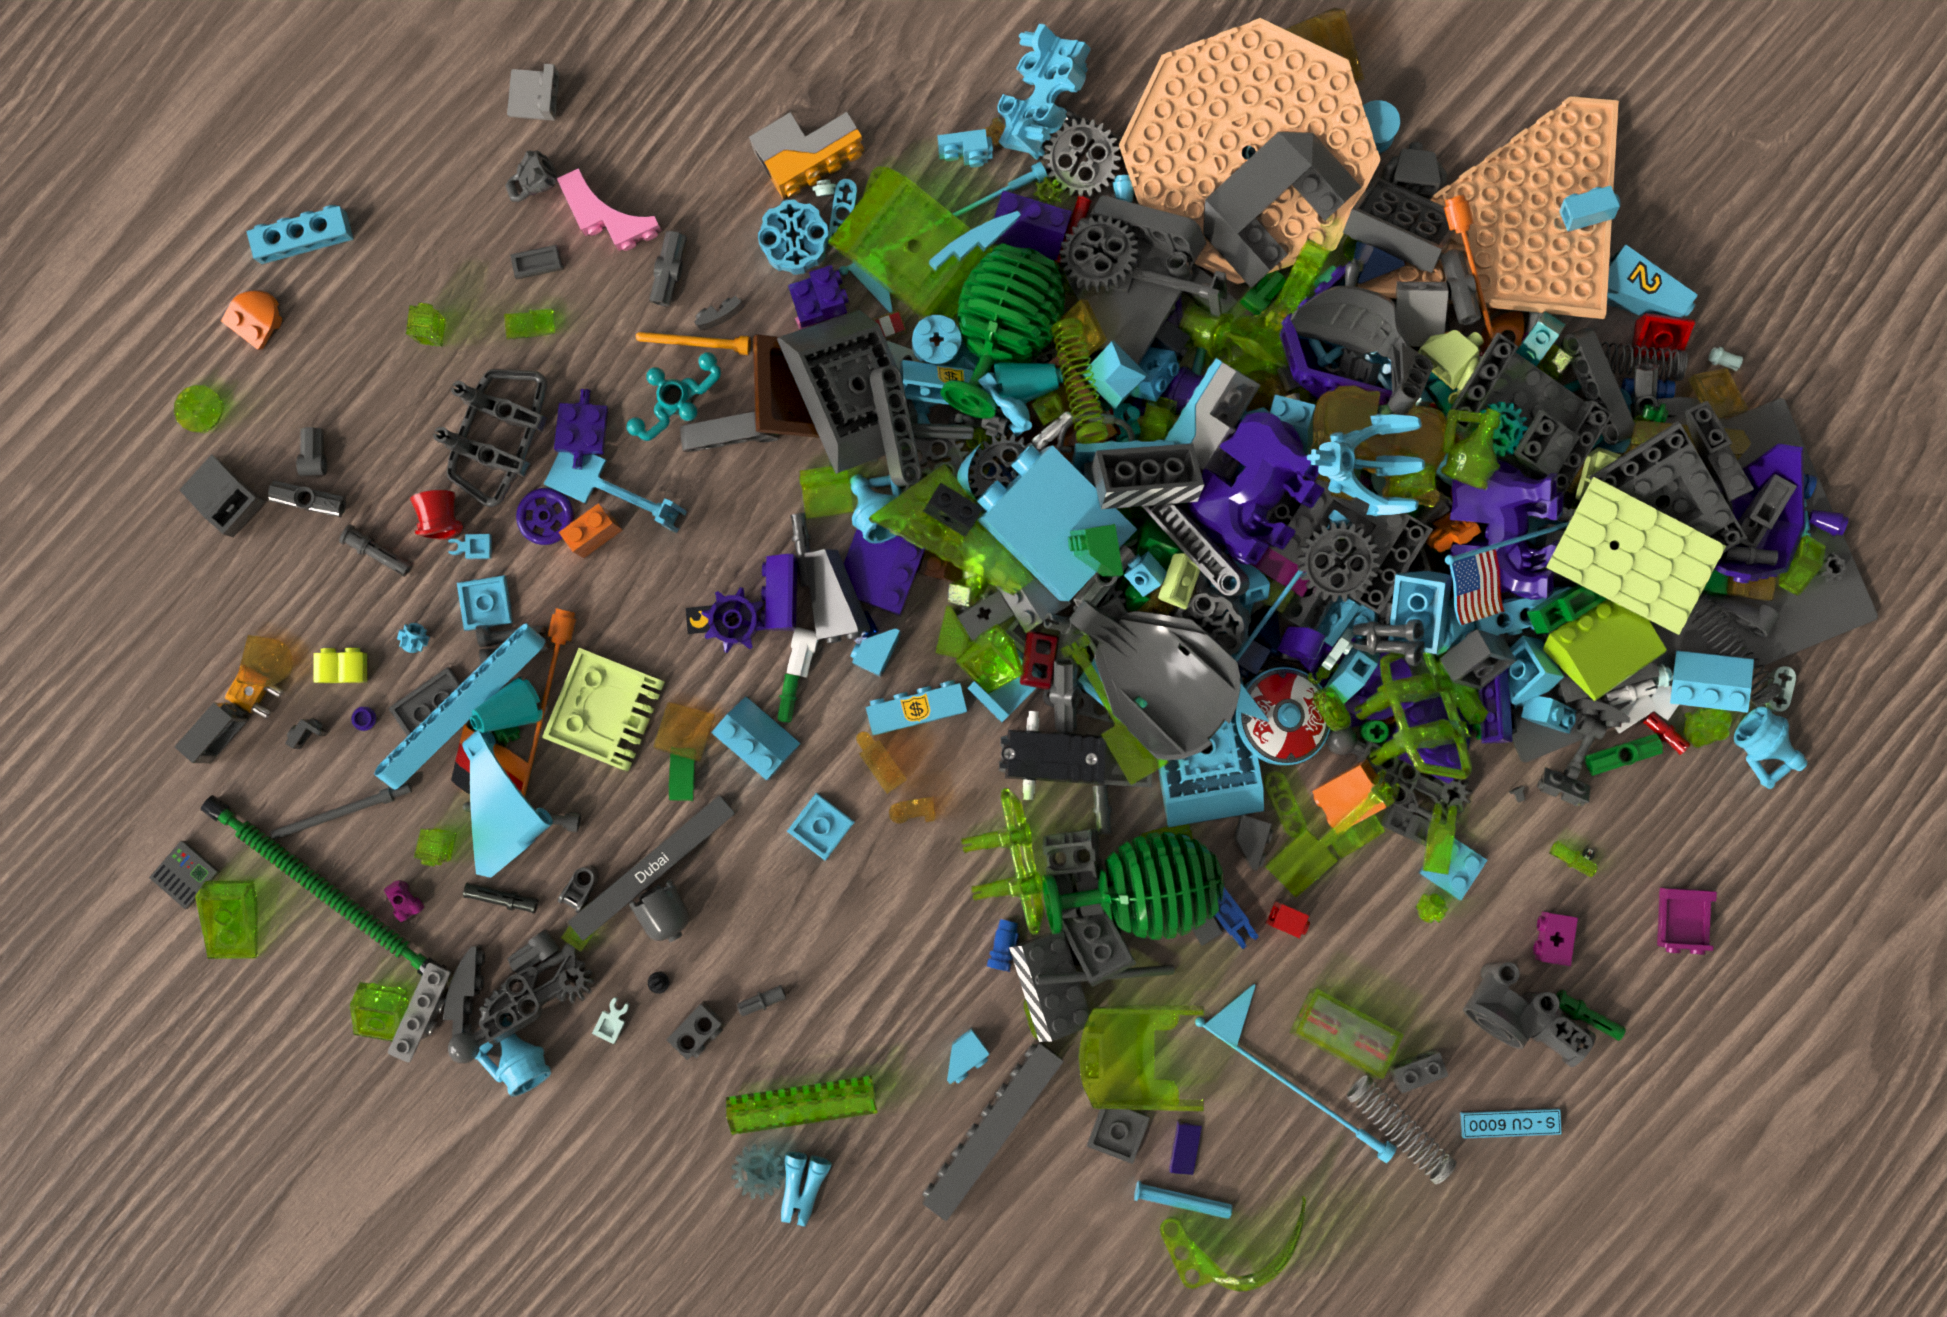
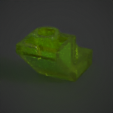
M1808 535L1801 537L1797 556L1792 560L1788 572L1780 574L1778 585L1796 596L1800 595L1822 567L1826 546Z

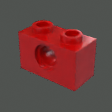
M1275 901L1266 924L1300 939L1301 934L1305 935L1307 933L1310 921H1308L1309 915Z

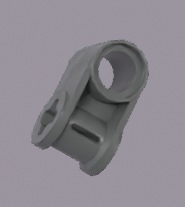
M584 866L577 869L561 892L557 902L560 904L564 902L575 909L576 913L584 909L590 894L599 880L597 869L593 866ZM583 871L588 872L591 876L589 884L584 883L581 879Z

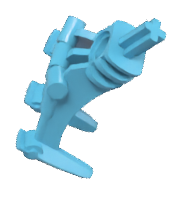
M1397 414L1370 416L1372 426L1362 430H1354L1344 435L1343 432L1333 433L1330 435L1331 442L1321 444L1319 450L1313 449L1311 455H1307V460H1311V465L1319 466V473L1329 477L1331 480L1328 490L1333 493H1340L1342 491L1353 498L1357 497L1370 504L1367 515H1394L1412 512L1418 508L1419 501L1414 499L1382 497L1374 494L1363 486L1354 474V469L1376 468L1375 476L1404 475L1423 470L1425 468V461L1417 457L1378 456L1376 461L1356 459L1354 455L1355 448L1373 435L1401 433L1422 427L1421 419L1418 417Z

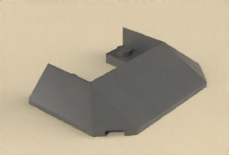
M1277 132L1205 199L1203 235L1251 288L1288 255L1256 219L1284 192L1293 186L1315 212L1326 221L1362 188L1314 133Z

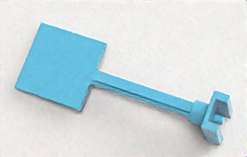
M568 452L558 453L544 485L587 504L595 487L652 512L656 522L675 533L678 532L679 529L674 526V522L679 513L685 516L687 511L674 502L664 498L662 504H656L601 479L600 474L607 460L594 454L583 456V469L576 470L572 468L574 455Z

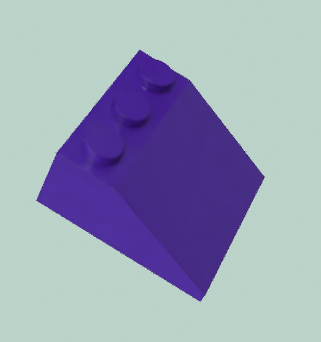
M857 529L844 561V566L858 600L901 617L923 560L926 546L899 536H895L882 543H869L863 538V532Z

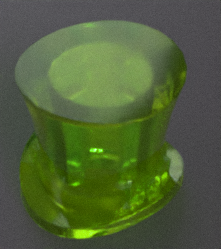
M1193 302L1185 310L1178 328L1191 336L1186 344L1187 346L1205 348L1209 356L1215 360L1219 358L1226 342L1234 315L1223 313L1215 316Z

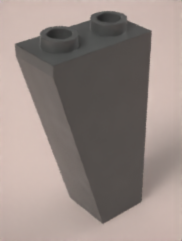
M823 549L805 553L817 640L827 639V643L841 642V637L847 636V639H857L862 637L861 633L870 632L869 623L838 550Z

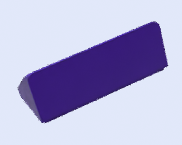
M1177 1121L1169 1166L1170 1173L1194 1174L1201 1125Z

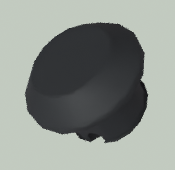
M655 972L649 976L648 987L653 993L661 994L668 989L669 979L666 974Z

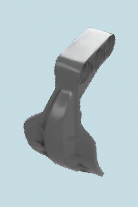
M1336 286L1321 292L1298 308L1291 316V322L1297 334L1305 338L1328 341L1361 354L1378 352L1381 356L1390 359L1392 395L1388 405L1395 414L1407 415L1421 397L1433 369V364L1428 357L1409 347L1402 331L1397 325L1396 307L1391 299L1364 288Z

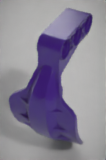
M1287 627L1277 650L1299 659L1311 674V677L1324 689L1345 657V654H1341L1329 671L1322 664L1334 646L1332 647L1324 642L1326 636L1306 627ZM1381 652L1378 665L1365 685L1347 702L1341 704L1327 693L1326 695L1330 705L1369 720H1383L1413 706L1419 692L1409 665L1394 653Z

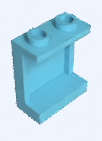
M1007 647L978 679L968 687V690L1001 722L1036 689V687L1020 684L1023 654L1016 647L1013 650ZM1033 665L1032 676L1040 678L1042 673Z

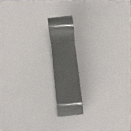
M755 412L680 427L683 452H696L748 441L773 442L779 440V434L756 432Z

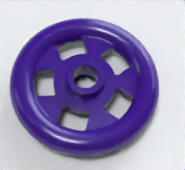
M540 488L528 493L519 503L516 512L517 525L522 535L529 541L539 545H550L562 540L563 538L559 531L572 523L574 519L570 501L564 494L551 488ZM546 497L547 504L537 507L536 500ZM556 503H559L563 509L559 514L552 507ZM527 510H533L532 521L526 520ZM543 512L548 513L546 520H541L540 518ZM558 520L562 523V526L558 531L554 532L551 527ZM536 525L545 529L543 535L533 532Z

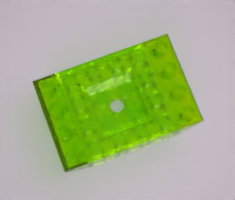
M886 167L828 241L832 247L923 319L931 315H942L952 319L957 313L960 293H962V287L969 274L981 262L980 260L984 256L993 252L991 247L983 252L977 245L961 261L952 255L935 271L929 265L930 259L948 244L972 229L909 178L889 167ZM911 240H917L921 243V250L916 253L910 252L907 244Z

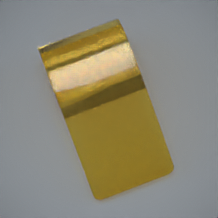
M1729 576L1727 595L1767 601L1773 600L1776 577L1769 576L1768 579L1759 578V581L1749 580V583H1740L1733 581L1734 577Z

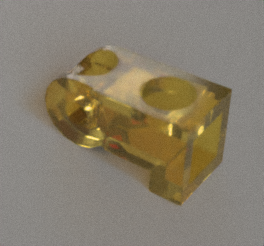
M932 796L898 802L889 809L890 819L897 824L904 823L909 818L925 816V822L936 821Z

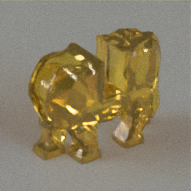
M1352 385L1339 386L1334 391L1330 390L1322 394L1317 401L1313 416V444L1308 455L1311 454L1313 449L1319 450L1321 444L1331 442L1330 435L1333 433L1343 432L1344 435L1354 430H1362L1372 426L1370 416L1377 415L1380 391H1367ZM1415 404L1407 415L1420 418L1422 427L1401 433L1373 435L1355 448L1354 455L1356 459L1376 461L1378 456H1408L1423 459L1425 461V468L1419 472L1384 476L1386 483L1382 493L1383 497L1408 498L1405 490L1410 485V490L1412 491L1411 499L1419 501L1420 505L1434 507L1440 499V493L1433 484L1434 477L1439 465L1453 444V433L1450 424L1445 419V415L1440 410ZM1363 468L1370 473L1376 474V468ZM1321 474L1316 478L1317 480L1329 483L1331 481L1329 477ZM1342 491L1340 493L1331 492L1330 494L1331 496L1346 500L1354 499Z

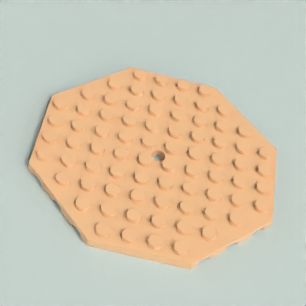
M1261 18L1161 55L1119 143L1138 204L1190 218L1200 226L1203 233L1205 199L1247 161L1242 156V150L1246 146L1253 147L1257 152L1277 132L1314 133L1362 188L1326 221L1315 212L1293 186L1284 192L1256 218L1288 254L1269 273L1336 250L1344 234L1343 230L1351 209L1365 192L1381 160L1364 112L1357 85L1354 81L1349 60ZM1204 236L1206 245L1196 260L1195 265L1214 274L1216 271L1226 273V280L1237 285L1244 283L1243 278Z

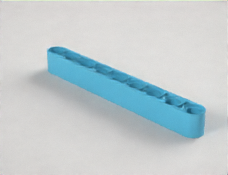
M528 624L520 626L378 765L374 775L392 789H398L470 719L472 710L497 693L542 649L545 639Z

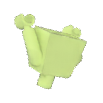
M1452 330L1447 334L1433 335L1427 339L1418 351V353L1431 360L1433 364L1432 372L1453 390L1458 388L1457 392L1449 395L1448 400L1451 404L1455 402V399L1459 396L1479 363L1478 347L1484 341L1477 332H1473L1467 338L1457 330Z

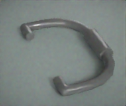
M1096 412L1078 414L1071 417L1062 426L1057 450L1071 453V447L1063 446L1068 428L1080 420L1121 425L1129 435V442L1135 440V434L1128 423L1114 417V415Z

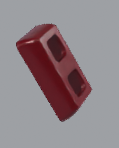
M1035 631L1027 632L1020 675L1021 685L1047 690L1052 687L1054 661L1056 660L1059 642L1057 635ZM1038 639L1051 642L1049 655L1036 652V642ZM1034 663L1044 664L1048 667L1045 679L1032 676Z

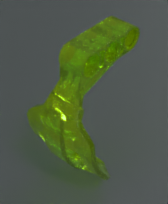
M1308 238L1277 300L1260 315L1239 316L1222 334L1232 339L1244 352L1254 358L1274 363L1284 369L1288 368L1289 364L1279 336L1283 328L1281 322L1287 315L1293 314L1305 297H1308L1330 250Z
M1302 1196L1300 1216L1283 1250L1270 1264L1259 1271L1244 1276L1226 1274L1193 1242L1180 1219L1177 1217L1165 1219L1160 1225V1233L1184 1286L1194 1289L1210 1282H1215L1227 1289L1242 1292L1262 1287L1272 1281L1286 1267L1294 1254L1302 1232L1306 1197ZM1168 1222H1174L1178 1226L1177 1235L1171 1236L1166 1232L1165 1226ZM1178 1246H1185L1189 1251L1188 1258L1180 1259L1176 1255V1248ZM1190 1269L1196 1270L1199 1273V1281L1195 1283L1188 1281L1186 1272Z

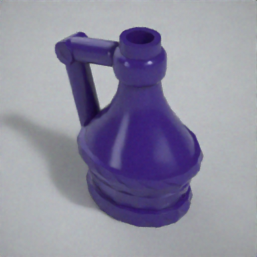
M1182 366L1178 374L1159 397L1164 408L1142 406V399L1133 397L1132 406L1139 410L1140 416L1169 418L1173 414L1181 415V411L1186 407L1196 387L1199 386L1205 375H1198L1191 371L1188 366Z

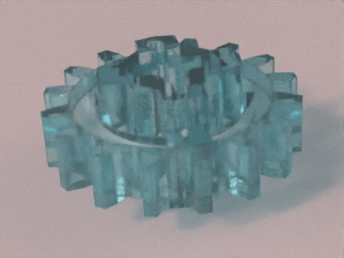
M753 1144L751 1151L746 1147L742 1150L744 1156H736L735 1159L739 1164L732 1165L731 1169L737 1172L732 1174L731 1178L738 1179L735 1188L742 1186L743 1196L750 1192L751 1199H754L756 1194H759L760 1198L764 1199L765 1192L772 1196L774 1194L773 1187L780 1188L781 1183L778 1180H783L785 1177L783 1173H780L785 1168V1164L778 1163L782 1156L778 1155L775 1157L773 1155L774 1148L768 1152L766 1151L765 1144L762 1145L761 1149H757L756 1144ZM762 1156V1159L753 1160L750 1157ZM770 1162L774 1167V1175L769 1169ZM758 1167L762 1168L761 1174L758 1176L754 1175L755 1169H758ZM742 1168L747 1172V1181L743 1177ZM761 1183L767 1185L764 1187H754L755 1184Z

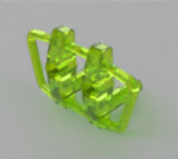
M1392 652L1384 655L1380 659L1383 685L1377 688V693L1369 697L1367 701L1357 705L1354 710L1358 712L1362 709L1361 712L1355 715L1359 719L1364 720L1375 712H1380L1391 706L1399 728V732L1393 735V739L1370 753V758L1377 755L1376 758L1371 760L1372 763L1379 766L1387 760L1407 752L1413 765L1421 773L1460 780L1469 777L1472 765L1465 739L1471 735L1466 726L1467 722L1460 721L1451 695V692L1455 691V689H1453L1450 676L1442 675L1433 653L1424 652L1423 657L1431 674L1423 673L1393 681L1390 663L1405 657V655ZM1442 697L1449 720L1440 719L1409 728L1400 702H1419L1425 699ZM1456 742L1462 769L1424 763L1416 748L1433 749L1437 746Z
M1003 788L1000 795L1006 827H1003L1002 830L962 838L961 843L962 845L972 843V845L962 847L964 853L996 847L1010 849L1015 875L1008 879L971 886V892L982 891V893L972 895L974 901L1006 895L1021 897L1028 930L1031 934L1036 935L1041 928L1044 907L1041 895L1043 890L1039 872L1036 871L1031 847V830L1026 822L1021 800L1009 788ZM1020 846H1022L1027 873L1024 870Z

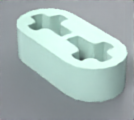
M1787 666L1777 667L1770 674V677L1775 678L1773 684L1777 683L1782 688V691L1778 694L1782 704L1776 706V702L1773 699L1765 703L1766 707L1773 712L1784 711L1791 703L1796 674L1792 668ZM1784 673L1788 680L1782 682L1778 675Z

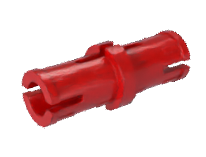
M1654 711L1642 722L1659 736L1661 742L1665 741L1679 755L1683 754L1687 750L1686 747L1689 748L1691 745L1690 742L1686 741L1675 731V727L1672 724L1668 725Z

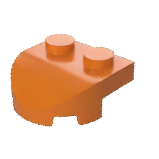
M259 290L247 291L237 295L231 301L221 322L256 349L260 350L264 349L274 329L280 328L282 317L279 316L277 308L279 303L271 294Z

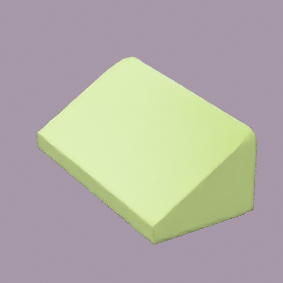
M1185 553L1173 555L1158 596L1162 601L1182 609H1187L1200 573V569Z

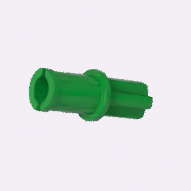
M785 674L782 695H779L781 700L777 719L782 722H791L795 700H798L796 693L800 676Z

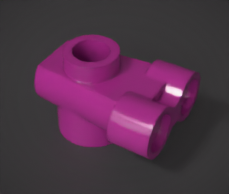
M394 881L384 889L395 909L393 914L399 922L405 921L411 915L421 912L425 907L419 897L414 898L409 892V885L405 881Z

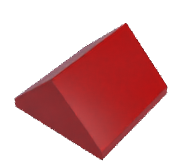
M1646 313L1635 321L1632 348L1638 345L1640 349L1646 346L1648 349L1654 347L1657 350L1661 347L1663 350L1669 348L1671 352L1675 349L1684 351L1695 325V320ZM1636 347L1633 351L1634 357H1637V354L1639 352L1638 348ZM1643 348L1641 351L1642 358H1644L1646 354L1645 348ZM1653 349L1649 351V359H1652L1654 355ZM1661 350L1657 352V360H1660ZM1669 351L1665 352V361L1668 360Z

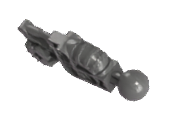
M1336 725L1330 729L1326 740L1329 750L1340 756L1349 753L1358 756V763L1367 759L1393 800L1391 804L1408 812H1416L1442 826L1445 830H1455L1457 826L1455 821L1457 818L1456 814L1464 811L1465 808L1462 802L1468 804L1471 802L1470 799L1465 798L1466 794H1472L1471 789H1465L1469 785V781H1461V774L1449 784L1436 777L1431 781L1420 775V769L1384 752L1383 747L1373 742L1365 741L1363 743L1357 740L1355 732L1349 726ZM1387 754L1390 757V764L1388 767L1383 768L1380 764V759L1383 755ZM1406 765L1412 768V775L1409 778H1404L1402 775V769ZM1396 787H1399L1402 791V795L1398 800H1394L1391 796L1392 790ZM1415 789L1430 796L1443 816L1418 806L1413 790ZM1448 789H1452L1455 793L1454 797L1447 793Z
M571 944L565 945L563 950L549 957L547 961L537 967H528L510 976L506 982L500 985L501 988L499 990H493L489 999L486 997L484 1006L479 1009L482 1014V1018H480L478 1023L481 1029L473 1034L469 1032L455 1034L448 1044L450 1058L462 1064L471 1062L476 1058L479 1047L489 1041L494 1046L536 1021L542 1014V1006L555 997L561 1002H565L569 998L572 1004L576 1002V996L581 1001H584L585 997L582 993L591 994L592 990L587 986L593 985L595 981L589 978L592 975V971L590 969L585 970V963L577 960L575 947ZM563 961L554 978L535 989L539 973ZM565 969H567L571 977L576 980V986L572 987L570 983V978L567 975ZM517 982H522L524 984L523 989L518 993H513V985ZM528 1003H535V1010L530 1014H525L524 1007ZM507 1016H513V1023L508 1027H503V1019Z

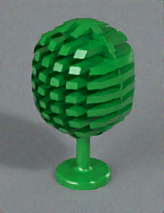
M1004 243L995 247L992 253L984 256L980 260L981 262L973 268L962 287L957 310L959 330L968 350L980 359L969 383L958 380L948 381L943 385L940 393L949 405L967 415L983 419L994 417L997 411V403L989 393L982 389L983 387L978 380L989 373L992 366L999 362H1031L1029 360L1040 355L1045 347L1050 344L1060 326V319H1062L1064 313L1065 292L1058 267L1053 260L1028 247L1018 248Z
M1157 832L1148 833L1146 839L1142 835L1135 837L1132 840V846L1128 842L1122 844L1118 848V854L1112 852L1106 858V873L1101 869L1097 885L1098 889L1059 895L1055 878L1051 874L1042 876L1045 909L1052 934H1059L1063 929L1062 910L1100 904L1107 916L1112 920L1111 904L1112 914L1119 928L1127 933H1131L1132 928V932L1137 937L1146 938L1148 934L1153 940H1160L1162 934L1166 939L1175 938L1177 932L1180 936L1190 933L1193 927L1196 930L1203 926L1206 918L1212 919L1219 911L1218 899L1222 902L1225 884L1223 868L1212 851H1209L1203 843L1195 838L1190 839L1189 836L1177 833L1175 836L1172 832H1163L1161 836Z

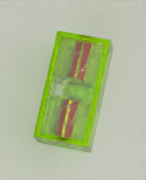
M1317 988L1309 990L1289 1032L1375 1079H1384L1404 1034Z

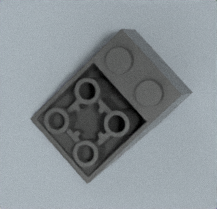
M212 454L180 488L181 493L206 520L222 534L233 538L266 502Z

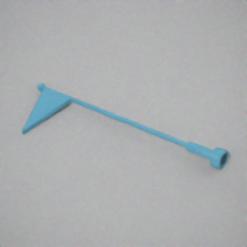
M1041 162L1032 165L1031 172L1009 182L1008 186L847 267L841 266L839 273L847 275L850 270L890 314H893L883 253L1001 195L1003 190H1011L1013 192L1035 180L1038 183L1047 180L1048 175Z
M1335 509L1328 517L1335 523L1336 527L1339 526L1341 520L1345 522L1346 526L1350 522L1349 519ZM1298 570L1250 635L1247 642L1234 657L1236 661L1240 659L1304 571ZM1240 682L1241 689L1236 711L1269 722L1267 716Z
M1255 984L1251 985L1206 1023L1202 1017L1196 1018L1195 1024L1198 1027H1204L1355 1132L1357 1138L1378 1151L1377 1157L1387 1163L1393 1157L1397 1147L1391 1142L1386 1141L1383 1144L1362 1128L1357 1129L1238 1046Z

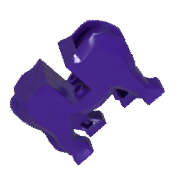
M1255 412L1246 415L1238 425L1233 436L1219 446L1245 466L1243 472L1238 475L1236 482L1232 483L1230 480L1205 468L1202 473L1204 487L1198 502H1187L1190 516L1194 518L1193 521L1198 523L1200 528L1206 531V535L1212 538L1214 542L1225 546L1234 560L1243 565L1251 563L1256 565L1269 547L1267 543L1283 550L1295 534V530L1282 522L1271 524L1266 519L1267 512L1280 501L1285 491H1288L1292 497L1309 508L1314 507L1324 492L1323 487L1313 482L1320 474L1319 466L1311 465V460H1307V455L1303 451L1302 441L1293 425L1281 421L1274 414L1266 412Z
M1495 457L1479 459L1459 471L1452 480L1453 505L1450 520L1489 524L1486 527L1485 533L1480 532L1467 543L1460 545L1453 541L1450 548L1451 556L1526 535L1529 529L1528 516H1537L1541 519L1547 517L1550 520H1558L1563 515L1564 494L1563 492H1557V473H1551L1541 480L1525 477L1514 466ZM1526 540L1497 548L1501 593L1512 592L1530 600L1548 599L1553 594L1554 572L1551 570L1539 573L1533 572L1547 566L1560 540H1555L1548 546L1539 549L1529 548Z

